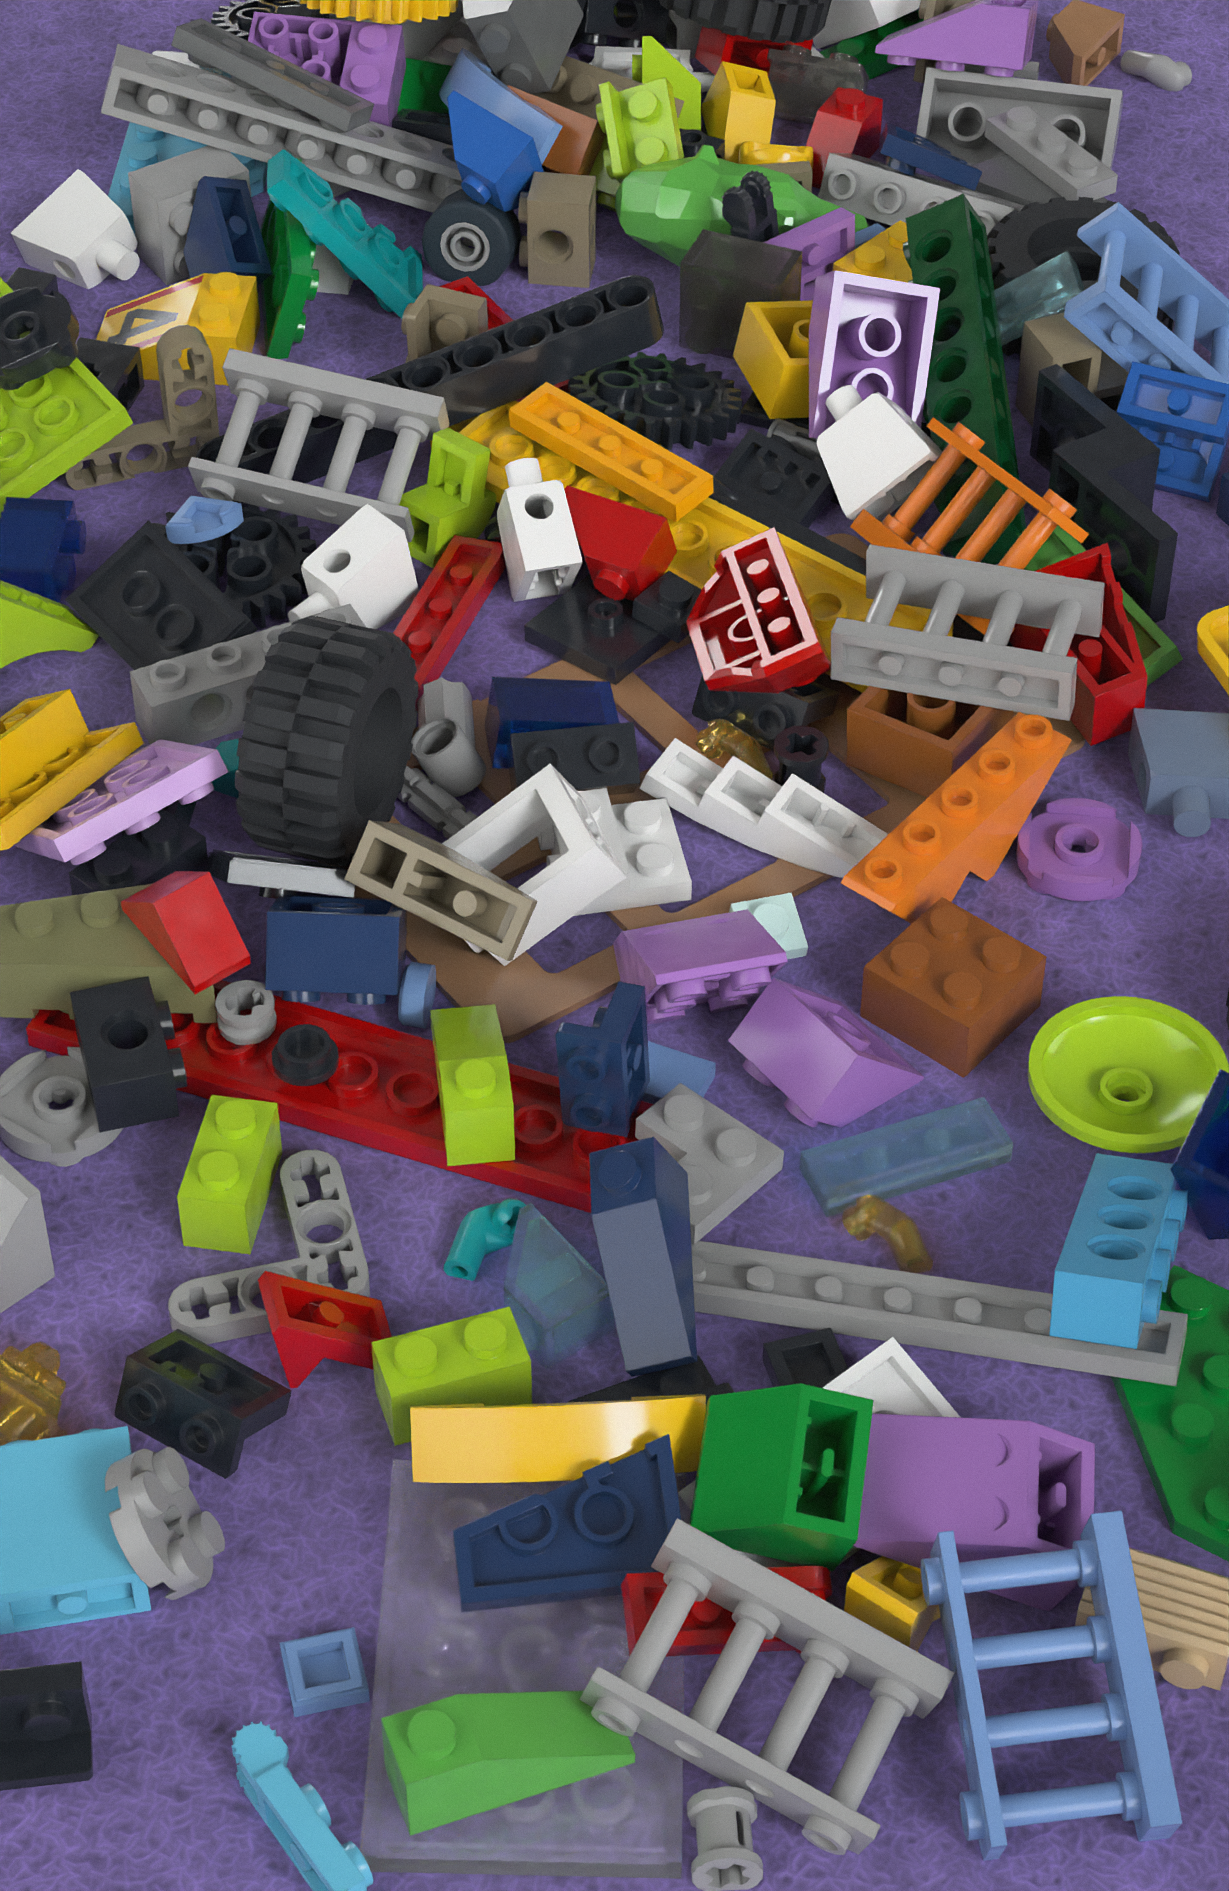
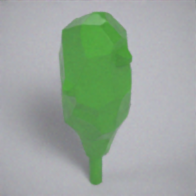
M702 145L694 157L652 163L632 171L622 181L616 192L615 209L619 223L627 235L642 246L679 267L717 269L720 279L725 285H735L736 276L733 252L730 248V229L732 227L722 215L723 204L721 202L723 199L721 197L729 188L740 186L742 177L752 170L754 172L758 170L759 173L763 172V175L767 176L768 181H770L774 208L777 209L779 235L836 210L840 206L818 198L802 187L789 174L757 165L737 164L717 158L713 146ZM850 211L855 214V233L869 227L863 215Z

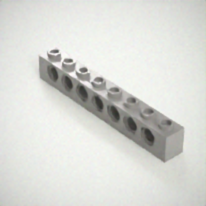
M117 44L101 108L102 114L266 163L282 149H285L295 158L302 159V163L326 181L432 213L447 196L462 189V179L455 162L453 146L373 121H369V123L346 133L333 132L323 128L318 123V118L304 111H292L279 106L274 101V96L260 89L243 88L235 84L229 77Z

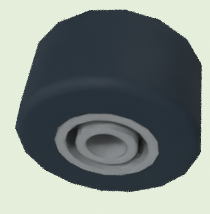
M460 189L447 196L425 223L422 236L424 257L432 271L444 281L453 282L468 276L477 286H487L499 279L518 253L521 240L519 219L513 210L503 212L489 202H486L484 205L479 204L471 199L463 189Z

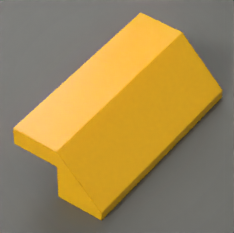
M71 689L25 699L1 716L0 851L11 848L143 745L144 742L135 722L89 732Z

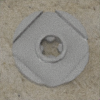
M67 1047L69 1056L47 1058L46 1050L30 1053L13 1063L1 1075L0 1136L3 1142L17 1154L31 1160L49 1162L59 1167H67L78 1163L84 1157L101 1151L112 1143L123 1130V1128L99 1132L80 1047ZM69 1099L74 1100L72 1106L62 1110L50 1109L48 1105L52 1101L63 1104Z
M171 1447L164 1448L158 1452L141 1449L114 1462L106 1472L105 1492L118 1486V1496L121 1504L120 1508L109 1513L116 1539L139 1578L150 1588L164 1582L170 1588L165 1598L177 1600L209 1583L213 1574V1556L224 1551L225 1539L215 1517L208 1511H201L188 1486L189 1473L180 1454Z

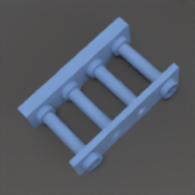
M1119 202L1080 227L1077 237L1102 257L1098 282L1066 302L1064 318L1128 373L1132 361L1229 384V299ZM1121 275L1138 289L1137 301L1120 287ZM1158 307L1175 321L1174 332L1170 331L1157 319ZM1195 339L1211 352L1210 364L1193 351Z
M1122 1510L1091 1514L1080 1535L1081 1540L1073 1541L1072 1549L959 1562L954 1531L952 1530L938 1532L930 1552L931 1558L921 1559V1580L924 1598L927 1606L939 1605L949 1669L954 1672L951 1681L970 1791L960 1792L959 1796L963 1831L967 1841L979 1840L983 1861L1000 1858L1007 1847L1005 1828L1121 1814L1124 1821L1134 1820L1138 1841L1142 1842L1170 1838L1182 1824ZM1077 1580L1079 1587L1090 1586L1095 1616H1088L1086 1625L972 1638L965 1593ZM1090 1656L1094 1664H1105L1110 1693L1102 1694L1101 1702L985 1716L977 1670ZM1106 1734L1109 1742L1119 1741L1125 1772H1117L1115 1781L999 1795L991 1748Z

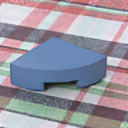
M191 495L166 524L167 539L173 544H191L223 536L234 530L244 521L241 503Z

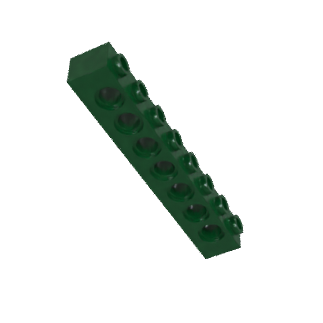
M961 194L905 218L908 241L903 243V252L912 270V280L907 283L940 288L923 416L927 424L934 417L951 431L958 422L985 442L979 450L982 454L1020 481L986 226L965 195ZM930 430L931 440L943 452L948 443ZM968 458L965 459L934 500L940 515L977 468V465ZM997 480L993 483L943 548L942 552L946 557H956L1008 488ZM1024 508L1016 515L982 559L981 563L999 564L1026 529Z

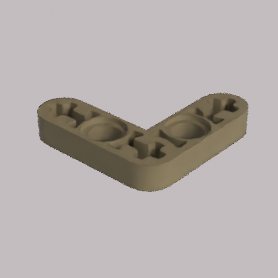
M178 325L163 333L157 342L156 353L163 419L129 426L111 441L92 452L64 473L69 486L74 490H82L135 478V474L154 471L156 474L188 467L191 457L196 458L198 450L205 443L219 437L213 358L203 333L199 329L190 325ZM190 348L187 351V359L191 370H182L178 361L181 358V350ZM196 389L202 391L200 399L192 405L179 406L175 404L178 396L187 390ZM196 437V444L189 446L190 438ZM164 442L168 443L170 451H165ZM147 444L153 446L151 454L142 460L132 461L126 458L129 451L138 445ZM114 453L117 460L116 463H112L109 454ZM91 459L90 467L82 469L83 461Z

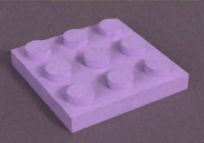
M159 739L126 757L18 841L15 846L64 863L70 860L72 865L84 863L104 852L106 846L103 841L125 830L127 835H131L154 825L161 818L158 811L179 800L181 805H185L208 795L214 790L211 781L228 773V770L217 749Z

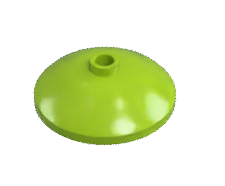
M1128 996L1100 997L1067 1007L1050 1018L1041 1027L1034 1038L1029 1053L1028 1082L1032 1095L1040 1109L1054 1124L1069 1135L1106 1150L1124 1153H1152L1182 1146L1209 1130L1222 1114L1227 1102L1229 1064L1221 1045L1215 1037L1188 1014L1169 1005L1149 999ZM1118 1099H1125V1100H1129L1130 1102L1121 1101V1100H1118Z

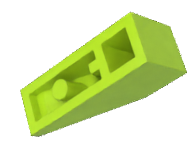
M496 1005L430 1010L447 1166L515 1160L514 1105L507 1054Z

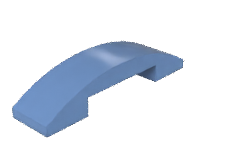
M461 48L438 94L441 100L448 107L447 97L454 90L533 137L541 164H543L563 126L540 107L519 97L490 73L492 69L470 51Z

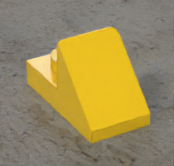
M881 1556L854 1571L846 1585L845 1612L917 1652L932 1622L941 1617L939 1605L927 1606L920 1568Z

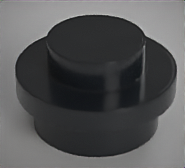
M311 1024L296 1025L285 1030L280 1035L278 1043L272 1051V1065L275 1074L284 1082L295 1086H312L322 1083L335 1073L339 1064V1053L335 1042L324 1029Z

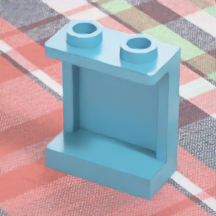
M128 1426L112 1429L94 1428L78 1434L34 1441L16 1440L0 1446V1635L151 1611L149 1586L139 1578L131 1567L116 1539L111 1525L109 1513L121 1507L118 1486L105 1492V1476L110 1465L132 1454Z

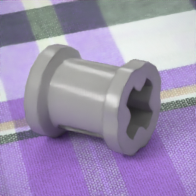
M733 1786L704 1789L692 1795L687 1802V1816L690 1819L691 1826L696 1828L698 1856L691 1863L693 1884L703 1891L744 1890L756 1886L763 1879V1864L759 1855L753 1852L751 1824L757 1818V1804L754 1801V1795L743 1788Z

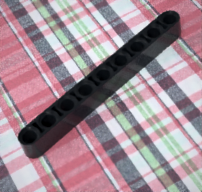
M641 275L622 277L366 378V380L444 397L449 426H452L525 397L545 382L552 385L558 384L656 344L663 336L664 326L654 284L649 278ZM290 409L252 424L238 468L269 475L291 411ZM320 414L318 417L312 418L291 480L308 483L327 475L344 425L341 419ZM376 427L366 430L355 464L394 449L398 435L393 431ZM225 434L205 443L198 450L196 458L216 462ZM239 502L241 503L242 507H247L249 505L248 503Z

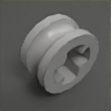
M254 980L236 981L223 987L217 994L215 1007L218 1015V1028L220 1034L227 1041L239 1045L256 1044L267 1039L274 1032L277 1023L274 1010L275 1000L272 991L265 990V984ZM251 1009L252 1014L243 1016L241 1015V1010Z

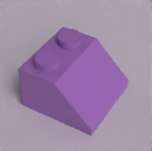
M772 978V983L767 985L728 1039L746 1057L742 1064L743 1068L762 1084L771 1088L777 1086L788 1097L784 1102L785 1108L797 1119L811 1127H816L819 1122L842 1128L924 1079L921 1073L841 1001L776 978Z

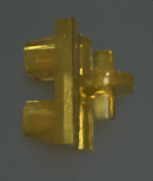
M45 1342L33 1343L23 1351L15 1346H9L0 1355V1446L16 1440L34 1441L68 1435L67 1431L58 1426V1414L62 1405L60 1396L66 1388V1381L57 1376L60 1367V1354L55 1348Z

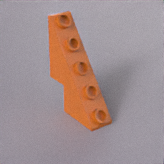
M1019 712L843 877L841 884L912 924L941 897L952 902L969 872L988 881L998 870L1072 739L1053 730L1052 724L1045 717L1034 714L1025 715Z

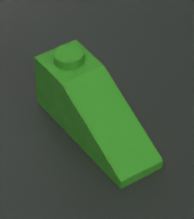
M584 1691L456 1694L381 1718L385 1770L410 1836L635 1763L634 1749L628 1736L613 1732L595 1720L591 1714L593 1707L579 1700Z

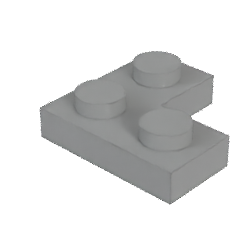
M682 1083L678 1084L636 1119L635 1137L639 1140L654 1137L688 1173L691 1243L693 1245L782 1170L784 1150Z

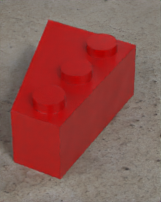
M1108 543L1035 570V572L1105 583L1102 629L1099 637L1074 634L1067 653L1068 657L1078 658L1075 706L1070 720L1090 746L1131 730L1134 708H1145L1148 678L1132 622H1128L1123 607L1122 589L1120 583L1116 582L1111 567L1110 549ZM1015 623L1014 628L1016 629L1009 638L1010 643L1015 648L1042 652L1050 629Z

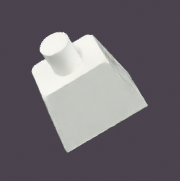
M79 169L11 232L25 263L44 272L55 274L59 278L88 290L101 283L110 274L120 280H128L136 273L139 267L140 259L138 254L134 252L138 241L126 215Z
M846 385L834 391L827 398L826 406L836 422L818 436L816 444L846 517L854 521L864 508L881 521L888 513L890 514L905 502L941 455L942 451L895 402L879 392L873 393L865 400H862L854 386Z
M523 458L512 461L505 466L509 488L504 490L497 510V520L513 601L517 602L565 594L571 589L582 564V557L563 483L560 480L543 482L539 461L536 458Z
M367 503L304 560L301 571L309 597L288 612V618L292 622L321 613L327 609L351 604L366 627L378 629L405 614L419 592L405 531Z

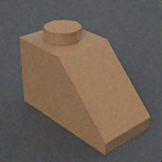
M1072 0L1059 14L1053 15L1046 32V39L1050 42L1049 59L1064 83L1088 86L1121 52L1125 14L1080 0Z

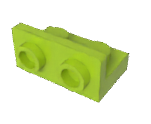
M666 77L619 92L610 82L599 84L601 103L596 104V115L602 131L607 134L609 149L603 151V159L611 180L616 179L621 184L632 171L652 163L684 158L673 87Z

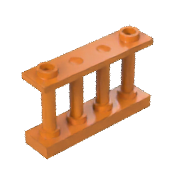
M934 417L926 427L947 442L948 445L894 516L888 513L882 522L863 508L850 525L854 531L872 545L943 556L940 552L997 480L1008 489L956 555V559L981 562L1026 502L1039 512L999 562V566L1024 570L1057 526L1080 543L1089 535L1070 520L1077 509L1058 494L1048 489L1044 496L1040 497L982 454L979 450L985 442L959 422L951 431ZM968 458L977 465V468L924 537L921 539L917 536L910 544V540L915 535L911 531L961 464ZM957 614L985 635L991 619Z

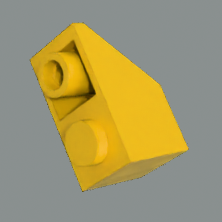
M722 61L701 106V113L708 136L725 140V160L739 164V152L743 142L752 141L770 144L776 100L767 71Z

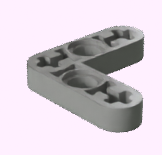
M317 1149L303 1150L287 1158L280 1169L282 1198L298 1258L196 1278L182 1283L173 1290L168 1300L170 1325L173 1331L180 1329L205 1344L270 1332L271 1328L266 1309L258 1308L251 1303L253 1298L261 1293L258 1279L265 1271L334 1288L329 1283L328 1264L339 1261L343 1281L348 1289L343 1291L366 1297L370 1296L369 1271L341 1167L335 1157ZM315 1175L317 1181L320 1182L321 1200L310 1202L308 1188L302 1177ZM320 1225L336 1226L343 1231L339 1238L329 1243L314 1242L307 1237L309 1231ZM238 1295L240 1312L232 1314L229 1297ZM205 1304L209 1311V1317L196 1319L192 1306Z

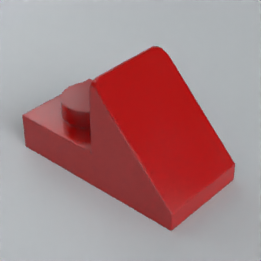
M265 1271L258 1279L271 1332L290 1388H298L323 1358L373 1369L371 1342L392 1337L381 1300Z

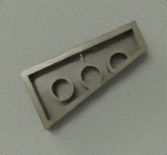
M152 884L0 906V1017L35 1018L39 1010H60L69 1014L70 1019H74L70 992L149 976L155 1002L167 1000L171 1013L193 1014L194 1023H217L213 985L195 995L122 910V900Z

